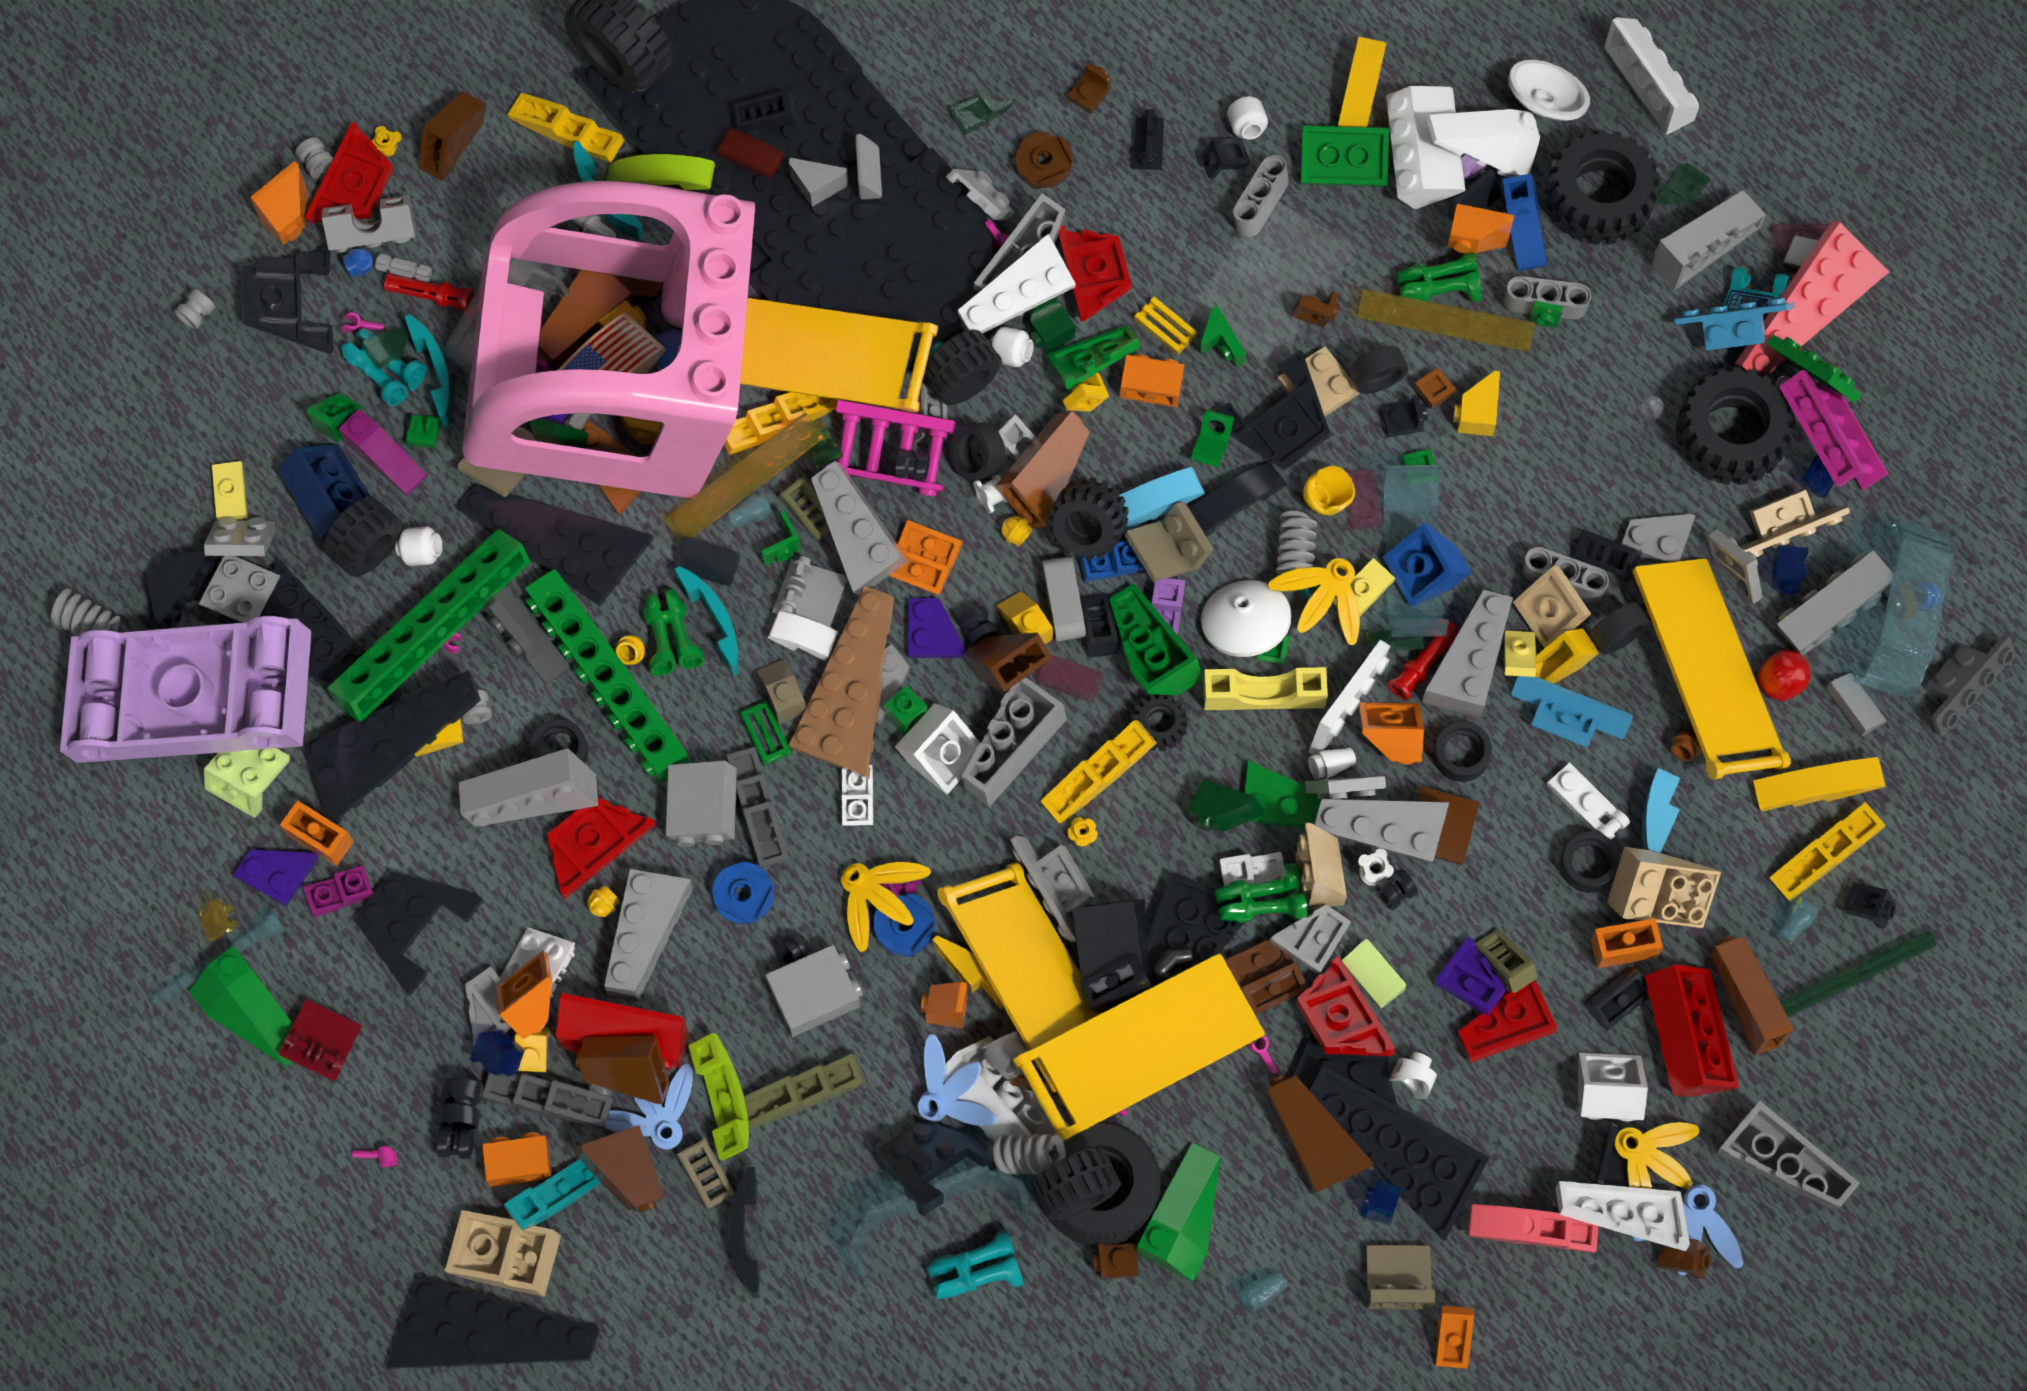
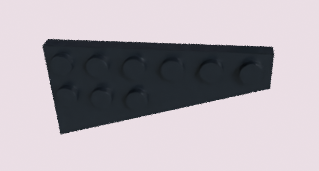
M478 485L474 486L458 506L459 512L493 534L497 529H500L522 543L530 560L548 572L556 569L568 586L599 607L654 540L651 534L510 494L503 497L489 488Z
M280 559L272 571L280 575V578L259 617L297 618L310 629L311 643L308 677L329 687L365 653V650L348 634L345 628L306 589L305 585L294 576ZM398 687L373 711L375 712L398 702L403 694L401 689Z
M468 670L369 714L362 722L355 720L303 743L328 819L337 825L342 821L341 817L351 808H357L364 802L363 798L376 787H381L416 757V752L426 744L430 745L438 738L436 736L449 724H454L481 701L474 678Z
M1171 873L1147 937L1149 974H1146L1150 981L1151 987L1123 1002L1164 982L1154 979V971L1151 970V967L1156 958L1165 950L1191 948L1192 963L1174 965L1169 970V979L1220 954L1245 923L1221 920L1219 908L1233 903H1240L1241 900L1217 903L1214 893L1216 889Z
M1323 1065L1309 1091L1369 1157L1379 1172L1425 1222L1437 1232L1438 1236L1445 1241L1490 1157Z
M418 1276L387 1368L391 1370L441 1366L459 1367L511 1363L591 1361L601 1330L597 1327Z

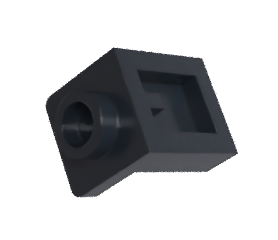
M1241 138L1213 139L1200 155L1208 178H1215L1221 170L1246 169L1251 162Z
M1413 395L1411 402L1385 406L1381 409L1387 438L1422 432L1424 421L1428 420L1425 403L1420 404L1418 395Z
M1853 882L1843 910L1848 915L1874 920L1878 927L1885 929L1888 920H1892L1895 915L1896 903L1888 889Z

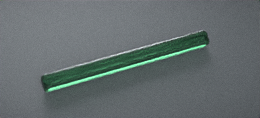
M1930 931L1924 932L1781 1001L1780 1004L1789 1018L1934 948L1937 941Z

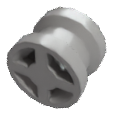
M478 690L481 701L462 716L463 723L476 724L491 719L492 712L487 707L489 698L486 691Z

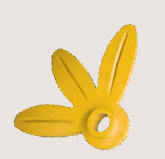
M1336 558L1328 563L1326 569L1320 567L1299 568L1283 573L1269 582L1268 587L1273 591H1296L1320 585L1307 602L1301 614L1297 627L1298 631L1304 633L1312 628L1324 616L1336 596L1338 617L1344 638L1349 645H1354L1357 642L1360 618L1357 601L1350 587L1355 577V571L1350 562L1342 558ZM1336 569H1341L1345 576L1339 575Z
M893 862L879 865L869 870L865 865L856 863L848 866L843 871L841 883L844 889L850 892L847 905L848 926L858 951L864 952L869 944L870 923L867 899L889 918L904 925H911L913 923V917L906 906L892 892L879 884L905 883L924 879L931 873L928 867L910 862ZM859 874L857 880L851 881L855 875Z
M1677 1122L1656 1127L1644 1134L1635 1128H1625L1619 1131L1615 1137L1614 1146L1621 1157L1628 1159L1627 1176L1629 1187L1652 1189L1646 1168L1647 1165L1654 1173L1669 1183L1689 1189L1693 1183L1685 1169L1672 1157L1656 1148L1674 1146L1693 1139L1699 1134L1698 1126ZM1630 1137L1635 1140L1636 1146L1634 1149L1627 1147V1138Z

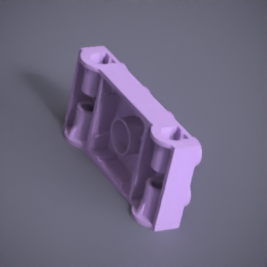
M262 616L253 618L246 623L123 633L92 630L86 631L79 636L71 637L60 752L76 763L303 746L311 630L297 618L287 619L275 616Z

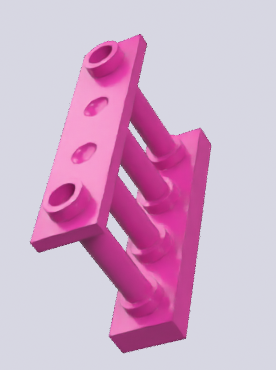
M1806 370L1800 371L1779 386L1836 486L1841 487L1853 478H1856L1862 490H1866L1889 474L1842 395L1821 382L1815 385L1809 372Z
M838 400L836 412L843 415L842 420H845L837 462L843 465L850 476L919 488L918 494L936 497L937 492L944 493L945 487L935 484L943 439H947V434H954L957 425L955 421ZM860 418L872 420L871 425L874 426L866 471L848 468L856 424L860 423ZM889 423L901 425L900 430L903 433L900 448L910 451L912 450L914 434L918 433V428L930 430L929 436H932L929 449L930 463L925 483L877 473L885 428H889Z

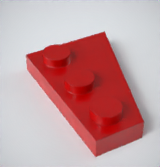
M1534 980L1516 993L1510 991L1496 1004L1488 1016L1481 1013L1459 1030L1458 1037L1471 1063L1556 1033L1557 1025L1536 980Z

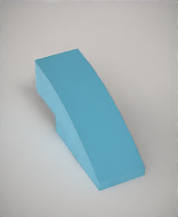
M1189 467L1173 472L1119 495V497H1124L1126 500L1124 506L1128 507L1129 510L1127 515L1129 519L1124 533L1150 519L1156 521L1169 513L1176 503L1185 502L1187 504L1205 494L1194 469Z
M1659 768L1653 777L1644 806L1642 846L1644 850L1661 853L1680 810L1669 804L1680 778Z

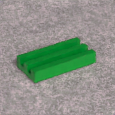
M767 700L739 712L764 767L770 765L773 761L781 760L784 756L792 755V751ZM763 709L783 748L777 751L759 713ZM752 714L772 753L768 756L748 717Z

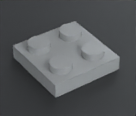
M231 517L215 520L204 543L205 556H265L275 534V521H266L264 518L237 521Z
M1356 776L1305 781L1306 793H1317V799L1347 798V796L1376 795L1375 789L1386 788L1385 776Z

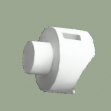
M1413 1052L1410 1059H1398L1389 1081H1401L1408 1086L1415 1098L1427 1099L1437 1074L1429 1068L1432 1060L1428 1056Z

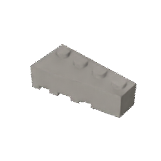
M1744 190L1736 195L1731 194L1720 205L1660 240L1658 248L1654 252L1655 257L1652 267L1675 291L1760 229L1766 214Z
M1874 550L1867 555L1865 552L1858 555L1850 563L1852 565L1851 568L1844 573L1838 571L1826 581L1828 584L1821 591L1817 589L1811 591L1803 598L1804 604L1796 610L1793 607L1789 608L1778 618L1780 622L1777 623V630L1796 652L1802 655L1806 654L1834 633L1832 630L1834 626L1840 629L1852 622L1858 614L1856 612L1858 609L1861 608L1867 611L1877 604V601L1882 596L1881 593L1884 592L1889 596L1894 592L1897 577Z
M1321 799L1314 825L1341 839L1432 863L1449 802Z

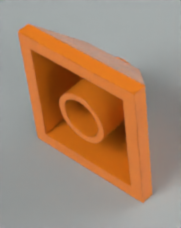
M294 161L250 198L260 223L282 245L300 236L302 229L305 228L308 189L299 165Z
M1457 204L1448 247L1460 253H1479L1506 247L1514 215Z
M1359 702L1362 734L1391 762L1403 765L1422 762L1424 727L1419 703Z
M544 950L496 987L499 1015L523 1040L531 1034L539 1033L548 1021L552 978L548 954Z

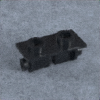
M1147 109L1141 117L1135 118L1133 169L1162 170L1164 118H1159L1153 109Z

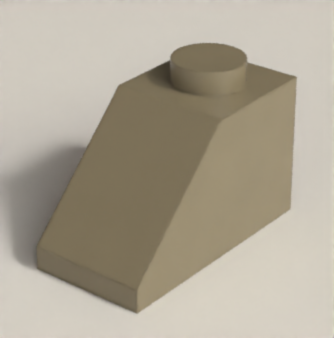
M785 659L757 670L779 724L804 714L806 710L804 697Z

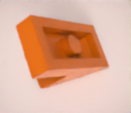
M1442 1306L1441 1316L1437 1320L1436 1366L1468 1369L1475 1316L1474 1308Z

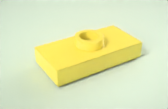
M242 461L212 465L217 520L226 517L236 520L248 519Z
M1374 558L1354 577L1350 584L1357 601L1359 617L1395 581V577ZM1335 597L1332 603L1337 607V599Z
M1505 630V675L1535 677V632Z

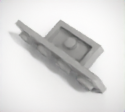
M1014 836L1010 839L1014 846L1012 849L1017 860L1022 864L1024 863L1029 871L1027 876L1031 884L1036 889H1039L1043 895V904L1046 910L1056 917L1059 923L1058 930L1067 941L1077 943L1072 913L1074 908L1082 907L1095 898L1089 885L1065 846L1060 845L1039 860L1026 837Z

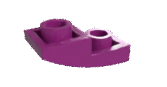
M363 866L335 873L333 879L303 887V894L312 919L355 904L373 895Z

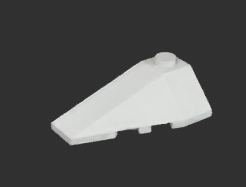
M1507 109L1430 114L1426 117L1433 143L1460 156L1466 153L1476 158V163L1483 167L1489 164L1497 168V173L1504 177L1530 174L1540 140L1533 112Z

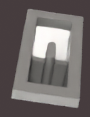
M795 158L789 159L790 177L812 207L847 187V168Z

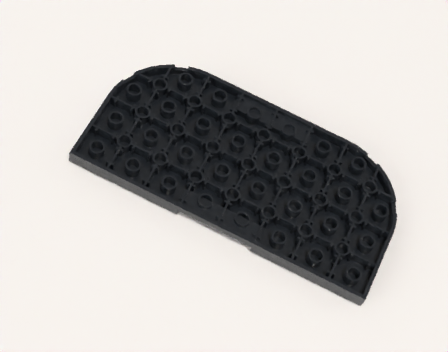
M690 0L656 20L658 26L663 29L666 38L671 43L673 58L671 65L643 92L630 93L628 90L620 89L618 85L612 84L608 81V78L604 75L602 76L592 64L577 74L581 88L638 155L673 154L714 161L715 167L710 189L686 191L716 196L731 195L737 199L755 203L749 285L762 300L917 323H931L938 326L937 335L933 337L931 347L937 342H947L966 329L958 315V310L979 293L973 289L974 282L993 259L992 236L985 224L987 221L985 213L978 204L966 196L969 189L962 182L952 183L948 180L946 176L952 171L951 167L933 147L930 149L863 74L862 66L832 32L808 10L789 0ZM786 89L792 95L797 123L737 131L733 103ZM780 105L781 112L784 111V105ZM768 107L769 115L773 114L772 107ZM757 108V118L762 117L761 109ZM744 110L746 121L751 120L749 110ZM857 134L864 135L879 147L882 185L881 198L861 199L859 195L855 137ZM795 158L847 168V187L812 207L790 177L789 159ZM665 185L669 188L684 190L680 185ZM989 277L988 280L985 282L986 285L989 284L990 277ZM920 333L914 334L905 375L913 370L921 338Z

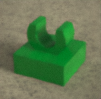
M411 415L406 437L407 446L436 449L441 426L440 418Z

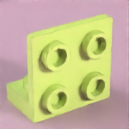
M277 748L219 752L204 768L205 790L255 818L262 810L263 791L289 763L290 756Z

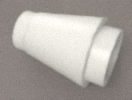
M1351 748L1316 751L1313 756L1309 757L1308 763L1312 776L1316 780H1323L1355 765L1356 757Z

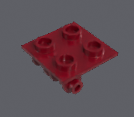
M306 999L278 1055L335 1082L362 1025Z

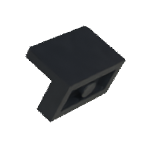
M1611 1124L1607 1131L1594 1184L1627 1187L1628 1159L1621 1157L1615 1149L1614 1140L1619 1132L1617 1131L1618 1125ZM1629 1137L1626 1140V1145L1628 1148L1634 1149L1636 1142L1633 1138Z

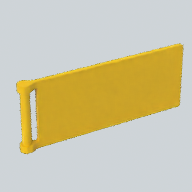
M747 298L740 385L883 406L917 413L920 406L918 397L932 339L937 335L938 326L926 322L917 323ZM920 333L921 338L906 399H899L914 334Z
M1704 558L1636 566L1633 569L1634 577L1704 754L1708 777L1714 780L1721 779L1727 774L1775 768L1777 770L1789 768L1791 759L1781 746L1708 560ZM1771 749L1772 756L1722 763L1716 757Z
M1014 862L1008 864L1006 869L953 887L946 885L938 889L937 895L941 904L947 907L1029 1051L1102 1014L1090 1010L1079 983L1082 981L1081 973L1027 883L1020 863ZM1009 880L1016 885L960 905L956 901V898ZM1039 1058L1035 1059L1051 1090L1057 1092Z
M1217 954L1052 1040L1013 1059V1062L1017 1068H1021L1056 1134L1064 1142L1263 1037L1265 1032L1222 955ZM1039 1058L1070 1114L1074 1125L1067 1127L1031 1061Z

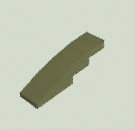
M850 1054L826 1066L818 1065L795 1077L787 1076L744 1096L749 1130L818 1105L867 1084L857 1056Z

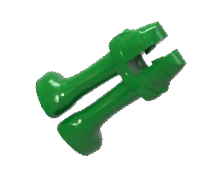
M1473 252L1463 253L1460 258L1444 264L1426 267L1425 263H1418L1396 273L1397 282L1401 286L1399 293L1402 301L1428 302L1431 300V296L1452 291L1466 292L1470 301L1474 303L1482 301L1480 277L1477 271L1476 256ZM1456 273L1464 274L1462 276L1432 281V279L1445 275Z
M674 589L664 591L666 607H668L667 611L660 612L661 605L656 593L647 594L645 599L644 620L647 625L652 626L656 641V652L649 662L650 672L654 676L668 675L676 668L674 654L669 644L667 624L671 625L679 665L683 669L689 670L700 667L705 662L704 652L693 645L687 636L683 621L687 615L685 603L680 600Z
M1296 863L1285 864L1281 875L1274 880L1246 883L1245 880L1239 879L1230 881L1228 885L1214 891L1217 903L1241 900L1240 903H1233L1219 908L1221 920L1245 923L1252 921L1255 915L1267 913H1286L1296 919L1306 918L1307 903L1304 893L1298 892L1300 888V874ZM1272 894H1290L1284 898L1268 901H1254L1252 899Z

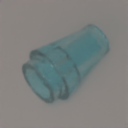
M762 492L758 495L754 493L736 508L727 512L733 527L737 528L742 525L768 520L767 516L774 514L765 493Z
M1799 897L1796 902L1792 901L1782 927L1777 933L1778 936L1786 942L1793 944L1803 932L1818 920L1819 908L1803 897Z
M1277 1271L1270 1276L1244 1284V1289L1239 1291V1295L1248 1311L1251 1313L1256 1311L1262 1312L1283 1290L1288 1288V1282L1284 1275Z

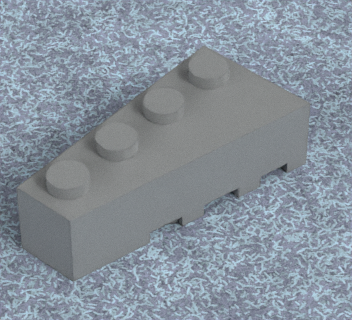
M1042 193L974 282L973 289L980 292L987 286L985 282L989 277V283H991L1047 234L1055 243L1064 222L1066 210ZM1026 312L1010 320L1020 326Z
M834 461L811 478L853 593L860 596L864 586L873 588L909 562L843 465Z
M1483 590L1428 685L1422 703L1481 718L1513 597Z
M1026 677L1011 687L1008 693H1005L1000 709L995 718L991 720L982 743H979L962 775L966 791L990 807L1067 720L1064 704Z
M568 748L459 782L460 813L475 827L598 806L596 774Z
M630 869L604 985L608 996L634 1001L639 1000L656 966L655 964L668 942L675 923L677 924L682 909L693 891L691 879Z
M1761 1101L1757 1103L1717 1152V1154L1835 1212L1860 1184V1182Z

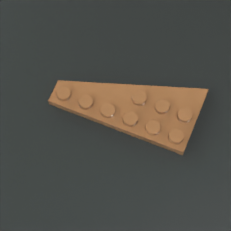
M864 586L788 745L794 751L868 779L870 778L871 771L869 767L870 755L874 749V726L878 720L883 684L882 668L883 663L886 662L887 655L885 650L887 634L890 633L894 598L890 594Z

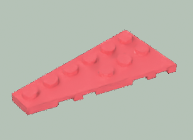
M1832 220L1780 297L1785 298L1786 303L1794 302L1795 308L1770 312L1764 320L1766 342L1747 345L1735 364L1741 367L1743 372H1748L1750 368L1758 371L1756 375L1764 378L1765 375H1768L1786 360L1766 344L1773 334L1782 340L1787 336L1799 345H1804L1887 275L1889 271L1840 222Z

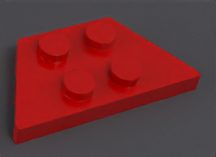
M351 122L305 215V219L309 223L323 222V208L352 204L354 216L358 220L370 219L394 170L393 165L377 149L375 144L367 138L355 122Z
M1062 225L1058 238L1065 265L1076 283L1072 291L1079 318L1082 322L1131 290L1132 283L1119 236L1097 234L1094 231L1084 229L1082 233L1067 231L1066 226Z
M598 798V806L578 809L549 832L547 836L562 897L566 900L656 826L655 821L650 817L644 818L631 813L627 808L611 805L608 801Z
M1339 956L1334 958L1329 969L1323 975L1320 974L1313 981L1312 987L1306 989L1300 995L1296 1005L1324 1053L1373 1056L1394 1055L1395 1046Z

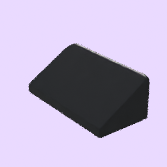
M1488 169L1465 192H1462L1450 203L1447 217L1451 221L1454 219L1457 204L1487 209L1501 197V189L1492 169Z
M683 536L674 570L681 566L699 578L731 587L740 557L736 551Z
M1134 954L1079 982L1090 1010L1096 1013H1102L1151 987L1148 977Z
M1627 967L1584 1001L1583 1005L1600 1025L1608 1031L1649 998L1647 982L1638 969Z

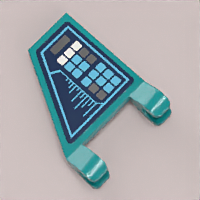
M1736 267L1732 274L1730 289L1722 306L1728 305V311L1739 309V304L1756 302L1757 307L1767 306V300L1780 298L1791 281L1788 280V275L1777 274L1772 293L1745 289L1751 281V276L1746 274V268Z

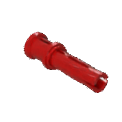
M391 273L387 274L384 283V290L387 292L435 301L439 307L452 306L461 308L466 313L470 312L475 296L474 288L472 287L463 289L451 286L449 282H441L438 285Z
M1447 621L1414 660H1409L1403 665L1404 669L1396 679H1391L1387 683L1388 688L1393 694L1403 701H1408L1411 698V692L1416 686L1427 680L1428 670L1449 648L1460 632L1459 628L1455 632L1453 631L1457 627L1455 624Z

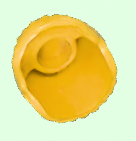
M1335 465L1319 469L1312 473L1304 485V501L1311 510L1316 511L1318 514L1324 516L1334 515L1350 505L1355 497L1352 478L1349 477L1344 469Z

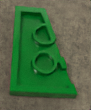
M1126 325L1048 353L1047 356L1049 364L1068 391L1137 350L1140 346L1137 336L1130 326Z
M1248 760L1244 793L1255 796L1264 809L1262 816L1248 822L1305 828V823L1314 824L1321 800L1317 799V793H1306L1305 785Z

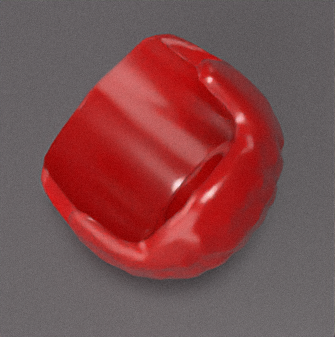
M1781 650L1772 654L1763 663L1758 672V680L1762 690L1767 695H1770L1776 701L1785 702L1801 694L1810 682L1811 669L1809 662L1802 654L1793 650Z

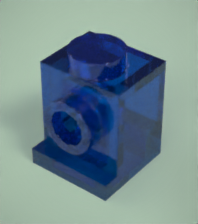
M1778 545L1773 555L1772 589H1780V592L1784 594H1795L1798 592L1800 582H1804L1806 578L1807 565L1803 563L1808 555V548Z
M503 1030L479 1033L469 1059L472 1062H481L486 1070L493 1075L504 1074L510 1077L518 1071L525 1050Z
M1377 1180L1375 1187L1368 1186L1360 1216L1390 1226L1402 1188Z

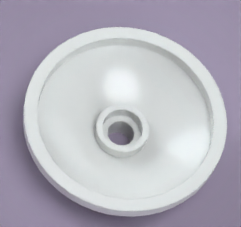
M1524 60L1515 64L1509 73L1508 83L1515 98L1529 111L1540 117L1556 121L1574 120L1583 116L1590 105V96L1585 86L1574 75L1557 65L1540 60Z
M1255 580L1238 581L1222 587L1208 599L1201 616L1202 630L1207 641L1224 654L1236 657L1255 656L1269 651L1282 641L1291 624V610L1284 594L1281 591L1269 589L1268 583Z

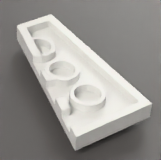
M1047 234L958 310V315L967 331L975 329L984 333L1075 288L1076 283L1049 234Z
M1382 640L1377 643L1320 721L1309 753L1314 755L1316 751H1324L1332 738L1338 735L1345 723L1346 717L1348 715L1351 716L1359 705L1361 695H1367L1375 682L1373 679L1375 674L1381 675L1387 667L1390 659L1386 656L1390 645Z
M1559 1181L1556 1186L1559 1215L1686 1251L1690 1245L1680 1191Z

